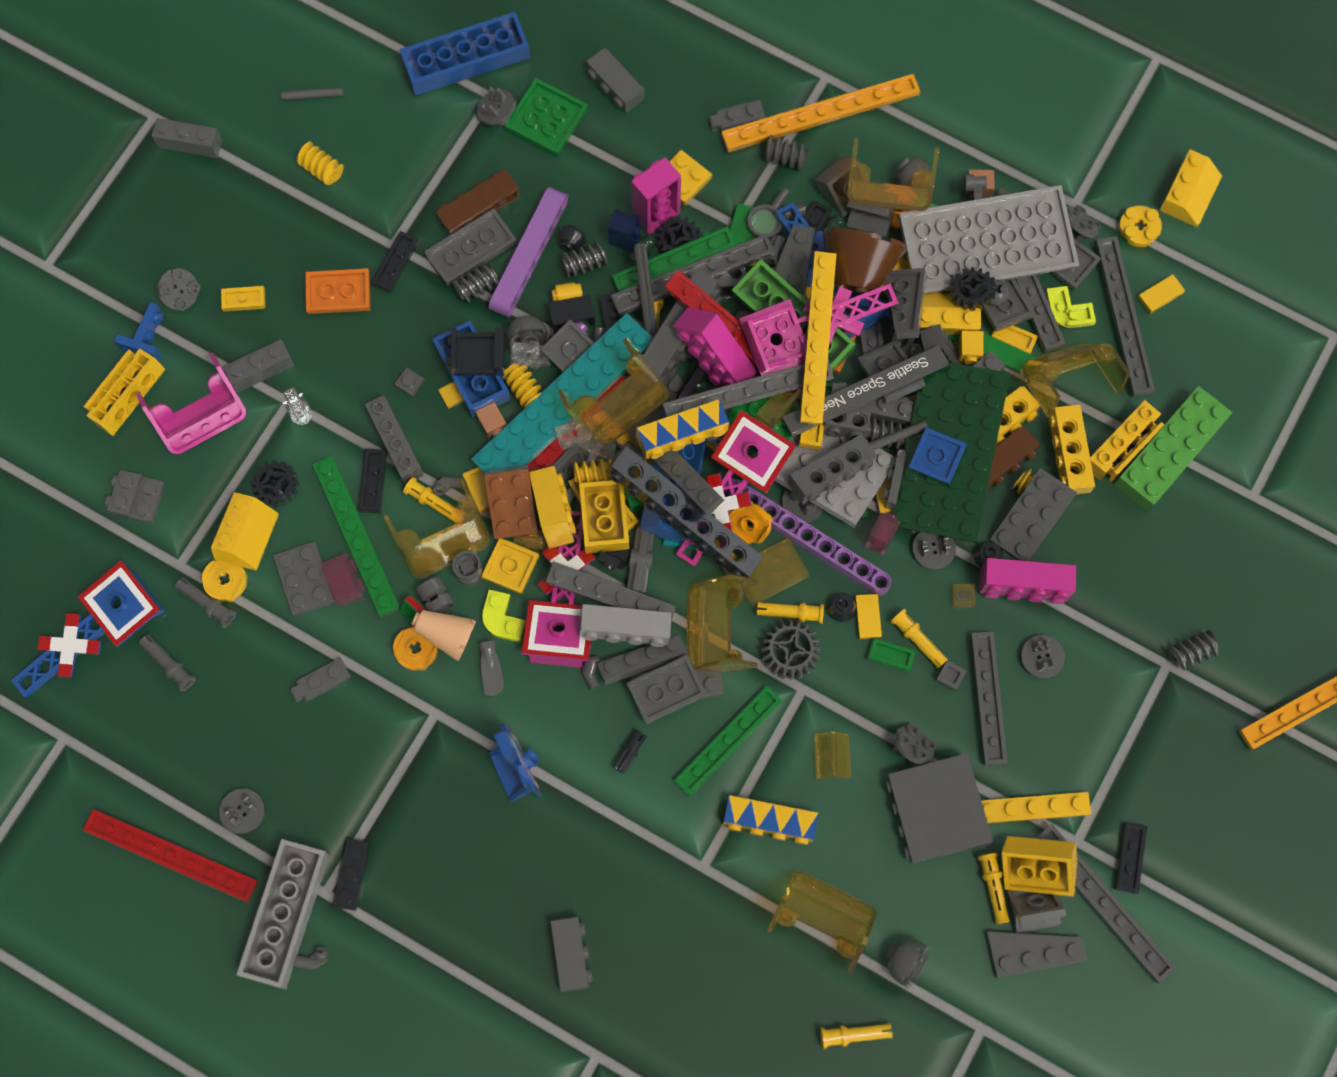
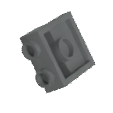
M119 470V474L113 476L112 487L114 490L112 495L107 496L105 507L108 508L107 511L112 516L154 524L166 484L164 481L142 477L141 474Z

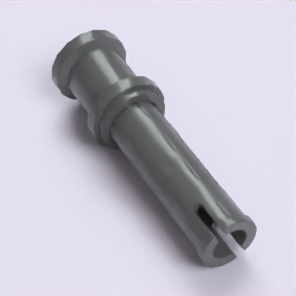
M184 577L176 582L175 589L202 607L208 617H213L220 622V626L226 628L233 622L236 612L228 610L222 605L220 600H213Z
M150 634L141 638L139 645L165 670L166 677L172 679L178 685V689L181 692L193 685L196 678L185 671L181 662L172 659Z

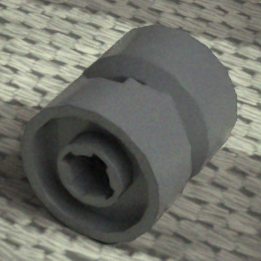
M463 551L455 556L452 567L457 580L465 586L476 585L480 582L483 568L479 557L471 551Z
M441 577L429 579L416 589L420 600L426 602L424 607L427 611L445 614L455 606L450 593H445L447 588Z

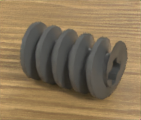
M770 135L765 151L766 160L770 161L774 157V162L777 164L782 159L783 166H786L790 161V168H794L798 164V170H802L806 164L810 146L805 151L804 144L796 148L795 141L789 146L788 139L781 144L780 137L774 142L773 135Z
M597 241L594 242V249L590 244H587L586 251L582 247L578 248V254L574 250H570V257L566 252L562 253V264L568 279H570V272L578 276V269L584 274L586 266L593 271V264L601 268V261H604L608 265L605 252Z
M488 263V267L484 264L481 265V272L478 269H474V276L471 273H467V280L460 277V285L456 281L452 282L453 288L462 302L465 299L470 303V295L477 299V291L484 295V287L491 291V283L498 286V277L490 263Z
M872 417L865 439L867 440L869 437L870 441L873 442L876 439L878 440L910 426L906 424L902 428L901 423H896L893 428L892 421H888L885 425L884 419H880L877 423L876 418ZM908 437L893 442L895 443L896 450H899L901 445H904V451L906 450ZM893 443L888 444L887 448L890 449Z
M1209 629L1206 633L1201 632L1198 636H1192L1190 640L1185 639L1182 643H1176L1174 647L1169 646L1167 652L1173 665L1176 667L1180 666L1185 671L1187 669L1186 663L1191 667L1195 666L1194 659L1201 664L1203 662L1202 656L1206 660H1210V652L1217 657L1218 644L1214 634Z

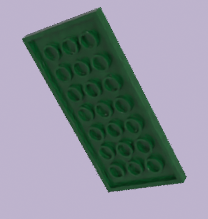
M948 362V366L922 377L925 381V386L918 389L911 426L926 421L929 429L967 444V447L950 485L909 469L924 431L908 437L905 463L890 527L977 543L1011 373Z

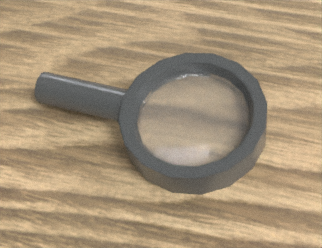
M782 188L771 206L759 205L750 212L747 228L755 238L766 234L770 240L773 236H777L780 233L782 225L776 218L775 212L778 211L788 196L789 191Z

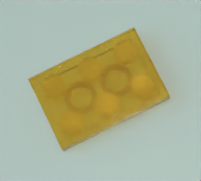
M787 538L759 552L763 558L751 576L743 581H738L750 605L754 606L758 602H762L808 578L809 573L790 539Z

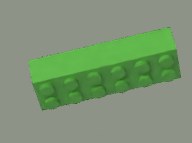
M761 259L732 289L733 296L752 313L790 299L798 319L809 315L803 311L807 300ZM802 322L800 326L804 335H806L808 324ZM838 327L828 350V360L832 373L855 350L856 345Z
M1198 386L1121 475L1114 486L1148 512L1233 412Z

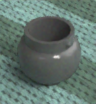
M907 157L896 168L899 171L896 175L897 183L902 189L911 191L914 195L933 177L927 162L919 157L912 159Z

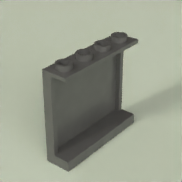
M968 753L888 774L890 780L886 781L889 794L894 793L896 802L892 803L895 816L900 815L902 824L898 825L901 838L906 837L908 846L904 847L907 860L912 859V863L917 864V862L993 844Z

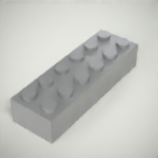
M281 839L237 976L283 989L287 988L295 958L298 955L330 856L329 853Z

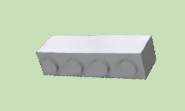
M582 605L579 637H584L585 640L606 639L610 643L627 641L632 645L648 643L654 647H662L667 645L670 639L671 613Z

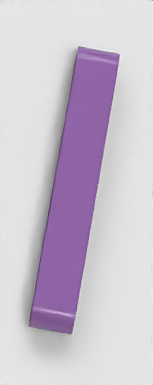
M551 187L547 188L490 300L489 310L510 317L566 207L568 194Z

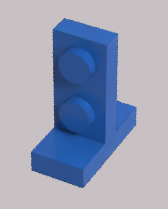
M149 303L133 339L117 334L114 342L120 350L127 352L129 349L135 354L140 348L159 362L162 356L157 347L149 344L154 340V332L157 325H160L163 320V312L157 304Z

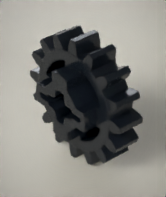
M680 215L677 216V220L670 216L668 223L663 220L662 227L657 228V233L659 234H656V241H659L657 242V247L662 248V254L701 238V235H699L700 228H695V221L689 223L687 216L684 220H681Z
M971 267L969 272L963 269L962 275L956 273L955 279H951V299L956 301V306L958 307L963 304L964 310L972 307V310L975 311L977 306L984 309V303L990 305L991 299H995L997 284H995V278L990 277L989 271L982 273V268L975 271L974 267Z
M273 460L272 465L265 462V468L258 466L259 474L253 473L252 475L256 479V481L251 482L252 487H255L252 492L254 495H258V500H264V504L267 506L271 502L274 508H277L279 502L285 506V500L292 501L291 494L298 493L294 488L300 486L298 480H295L298 478L296 472H293L294 469L291 465L286 468L287 465L284 461L280 465H278L276 460Z

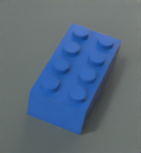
M471 320L456 327L457 332H476ZM452 329L432 339L435 349L472 419L477 417L475 411L495 402L496 406H499L511 400L509 391L501 376L452 375L451 368H447V355H451V348H448V335H452Z

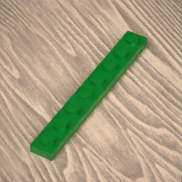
M333 456L312 464L380 618L399 610L400 606Z

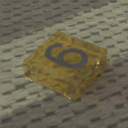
M953 584L952 606L975 607V584Z

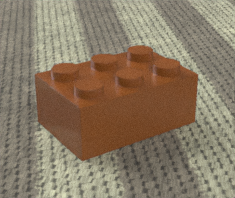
M528 464L486 470L485 482L494 539L538 533Z

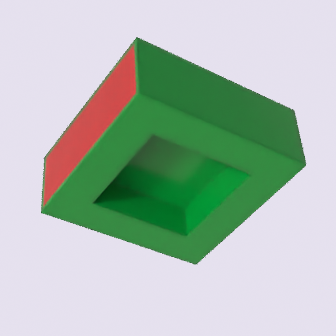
M409 595L404 599L399 612L412 623L416 613L421 614L422 610L426 609L419 601Z

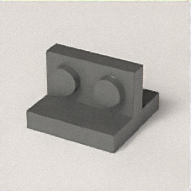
M858 186L854 200L849 199L847 205L851 210L847 227L865 232L877 231L883 234V237H888L899 197Z
M1014 890L1007 891V898L1013 909L1016 933L1061 925V917L1066 916L1065 907L1058 895Z

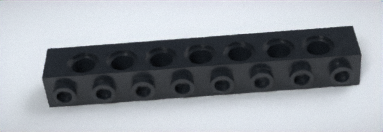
M627 446L619 451L605 470L612 481L620 483L626 488L628 494L640 499L648 510L655 511L661 516V520L664 523L676 528L683 538L691 540L699 551L707 553L712 557L715 564L727 569L730 576L734 579L743 581L749 578L762 560L763 556L714 516L711 514L708 516L688 495ZM628 470L634 473L635 479L629 476ZM645 484L651 486L652 493L647 491ZM663 498L668 500L669 506L663 503ZM680 511L686 515V520L681 518ZM697 525L702 527L703 534L698 531ZM714 539L719 541L720 548L715 545ZM732 553L736 555L737 562L732 559Z

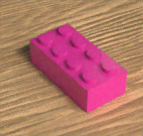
M665 157L660 161L653 162L645 172H640L634 176L631 181L632 218L645 234L649 236L658 227L662 226L663 220L668 222L670 216L674 218L680 213L681 175Z
M688 307L673 325L678 333V338L685 342L689 353L696 357L699 362L698 365L709 375V380L717 386L735 384L753 379L758 372L717 313Z
M987 558L980 569L979 594L985 595L986 598L990 599L1003 596L1007 597L1008 600L1027 598L1030 602L1051 600L1053 604H1063L1076 591V565Z

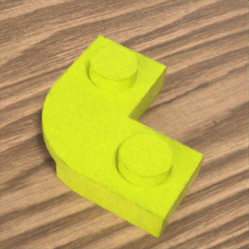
M1068 286L1046 289V298L1057 324L1066 328L1095 325L1096 319L1092 303L1071 305Z
M489 590L482 614L485 627L495 637L521 643L526 620L506 616L511 597L510 594Z

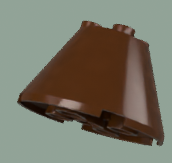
M826 228L823 229L822 235L826 252L836 253L834 288L839 289L841 286L852 291L851 295H853V291L864 294L879 288L907 250L905 243L890 238V241L879 239V234L846 228H831V232H827Z

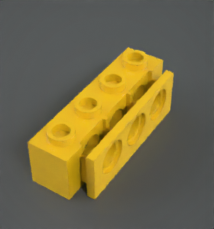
M140 348L135 354L128 349L83 406L89 411L86 416L96 426L114 436L140 403L136 393L140 391L144 397L165 371V368L153 356ZM139 370V373L133 378L135 372ZM126 386V389L120 395L121 390ZM113 403L112 407L107 412L108 406Z
M1025 386L1019 387L1006 397L1001 420L1003 425H1000L997 445L1006 439L1005 436L1007 434H1013L1018 430L1023 422L1026 420L1030 422L1038 415L1037 411L1041 405Z
M1144 400L1090 457L1093 475L1098 480H1101L1108 473L1111 476L1108 480L1112 483L1164 426L1162 422L1159 425L1155 424L1161 413ZM1145 429H1149L1150 431L1141 438V433ZM1131 444H1136L1133 449H1131L1128 453L1126 452L1127 448ZM1118 458H1119V459H1122V460L1119 462V464H1117L1114 468L1112 467V466H1113V463H1114Z
M1081 405L1055 407L1051 415H1049V426L1051 428L1059 480L1075 490L1077 494L1091 493L1095 487Z

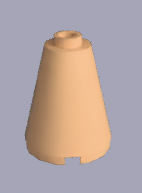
M422 610L421 614L416 613L412 625L415 626L414 631L459 662L476 620Z

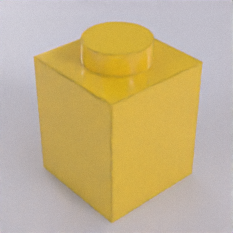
M962 331L959 337V362L974 365L983 357V331Z

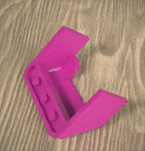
M213 352L209 355L218 372L211 375L208 379L207 384L211 393L181 410L173 413L166 404H157L150 408L140 391L136 393L142 409L171 453L180 454L240 422L246 415L243 403Z

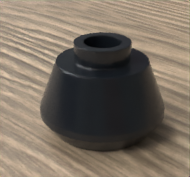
M565 225L560 231V246L568 252L570 250L576 251L579 247L585 245L586 236L579 228L573 225Z
M986 541L980 543L974 551L976 564L981 568L987 558L1003 559L1002 549L994 542Z
M837 593L829 599L827 611L835 621L847 622L857 612L856 601L847 593Z

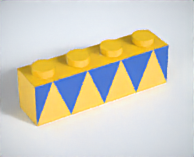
M718 399L637 427L636 438L645 459H656L665 452L671 450L674 452L679 451L685 445L691 443L699 444L705 438L711 436L719 437L728 431L729 421Z
M729 795L723 825L728 826L727 829L731 831L741 832V829L750 830L752 835L763 836V833L772 834V838L785 841L787 837L795 839L794 843L808 845V842H813L818 813Z

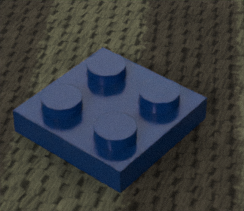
M926 428L909 465V469L950 485L967 444Z

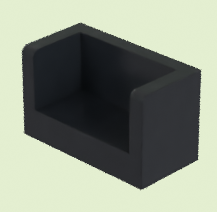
M590 294L548 303L554 334L558 332V326L565 325L569 320L573 323L590 320L591 326H595V316Z

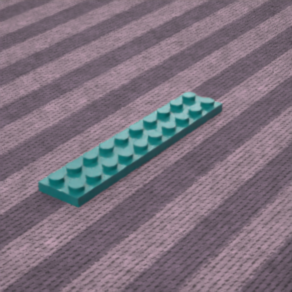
M626 313L471 460L484 473L486 470L529 464L643 357L654 338Z

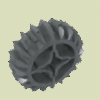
M789 620L787 627L782 621L780 622V629L775 625L772 626L774 633L767 631L766 636L769 639H763L762 644L767 646L761 648V652L767 654L762 659L763 661H770L766 666L767 669L774 666L773 674L776 675L778 671H781L782 679L785 678L786 673L789 674L790 680L794 679V673L797 674L799 679L803 676L802 671L809 675V667L815 669L816 664L814 661H819L820 656L815 654L821 652V648L815 646L819 644L820 640L812 639L816 634L815 631L807 633L808 625L804 629L800 628V621L797 622L796 626H793V621ZM792 634L789 641L776 642L779 637ZM798 637H801L806 642L809 652L805 651V648L798 644ZM794 641V651L788 659V649ZM773 648L777 649V652L782 653L784 656L783 664L775 657ZM802 657L807 659L800 665L790 666L793 659H802Z

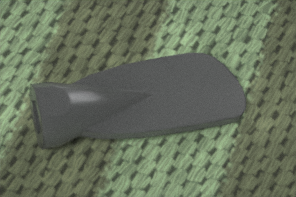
M495 641L479 643V648L482 652V682L486 696H495L504 688L502 669L495 652Z

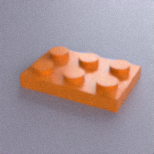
M369 268L306 272L307 314L371 311Z

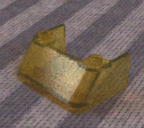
M859 138L854 139L847 196L851 202L920 212L930 207L939 148L933 150L931 170L917 172L913 176L912 185L903 186L871 182L870 168L864 163L856 162Z
M627 338L623 342L631 355L626 362V369L631 376L602 399L597 401L593 396L585 395L574 402L562 389L558 392L567 412L602 445H609L615 442L662 405L669 397L666 385L647 359Z
M1087 342L1028 360L1023 364L1020 372L1047 417L1052 416L1061 397L1051 382L1058 379L1061 373L1096 362L1116 394L1122 392L1131 374L1111 345Z
M463 478L459 482L467 500L461 502L456 509L460 522L427 538L419 540L416 532L410 529L396 533L388 515L383 516L411 574L416 578H425L452 565L453 559L460 552L471 551L476 553L485 549L490 544L491 538L488 529Z
M730 574L700 582L690 587L687 601V651L695 671L737 672L758 667L756 662L743 660L740 651L731 650V608L739 606L742 602L743 588L758 585V580Z
M796 871L781 898L767 932H772L776 922L782 926H793L798 920L838 940L837 949L840 954L851 959L847 972L851 974L867 944L877 913L871 905L805 872Z

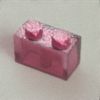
M881 512L869 534L865 547L884 556L901 523L897 520V517L890 513L884 514Z
M343 554L321 563L339 607L364 598L362 591L366 589L362 579H357L355 571H358V568L353 558L349 559L347 554Z

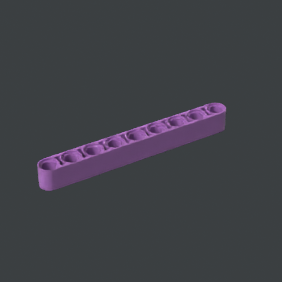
M733 479L734 485L742 483L738 479ZM746 485L742 493L749 492L750 499L756 500L757 505L765 511L771 510L775 513V516L772 517L771 530L870 593L883 596L888 592L891 578L887 573ZM728 489L724 490L725 497L732 496ZM790 522L794 527L792 529H785L782 524ZM807 533L812 539L805 541L801 538V535ZM826 545L830 548V552L824 553L819 547ZM846 557L849 563L841 564L838 558ZM859 568L865 569L867 575L860 576L856 570ZM882 580L886 587H877L875 581Z

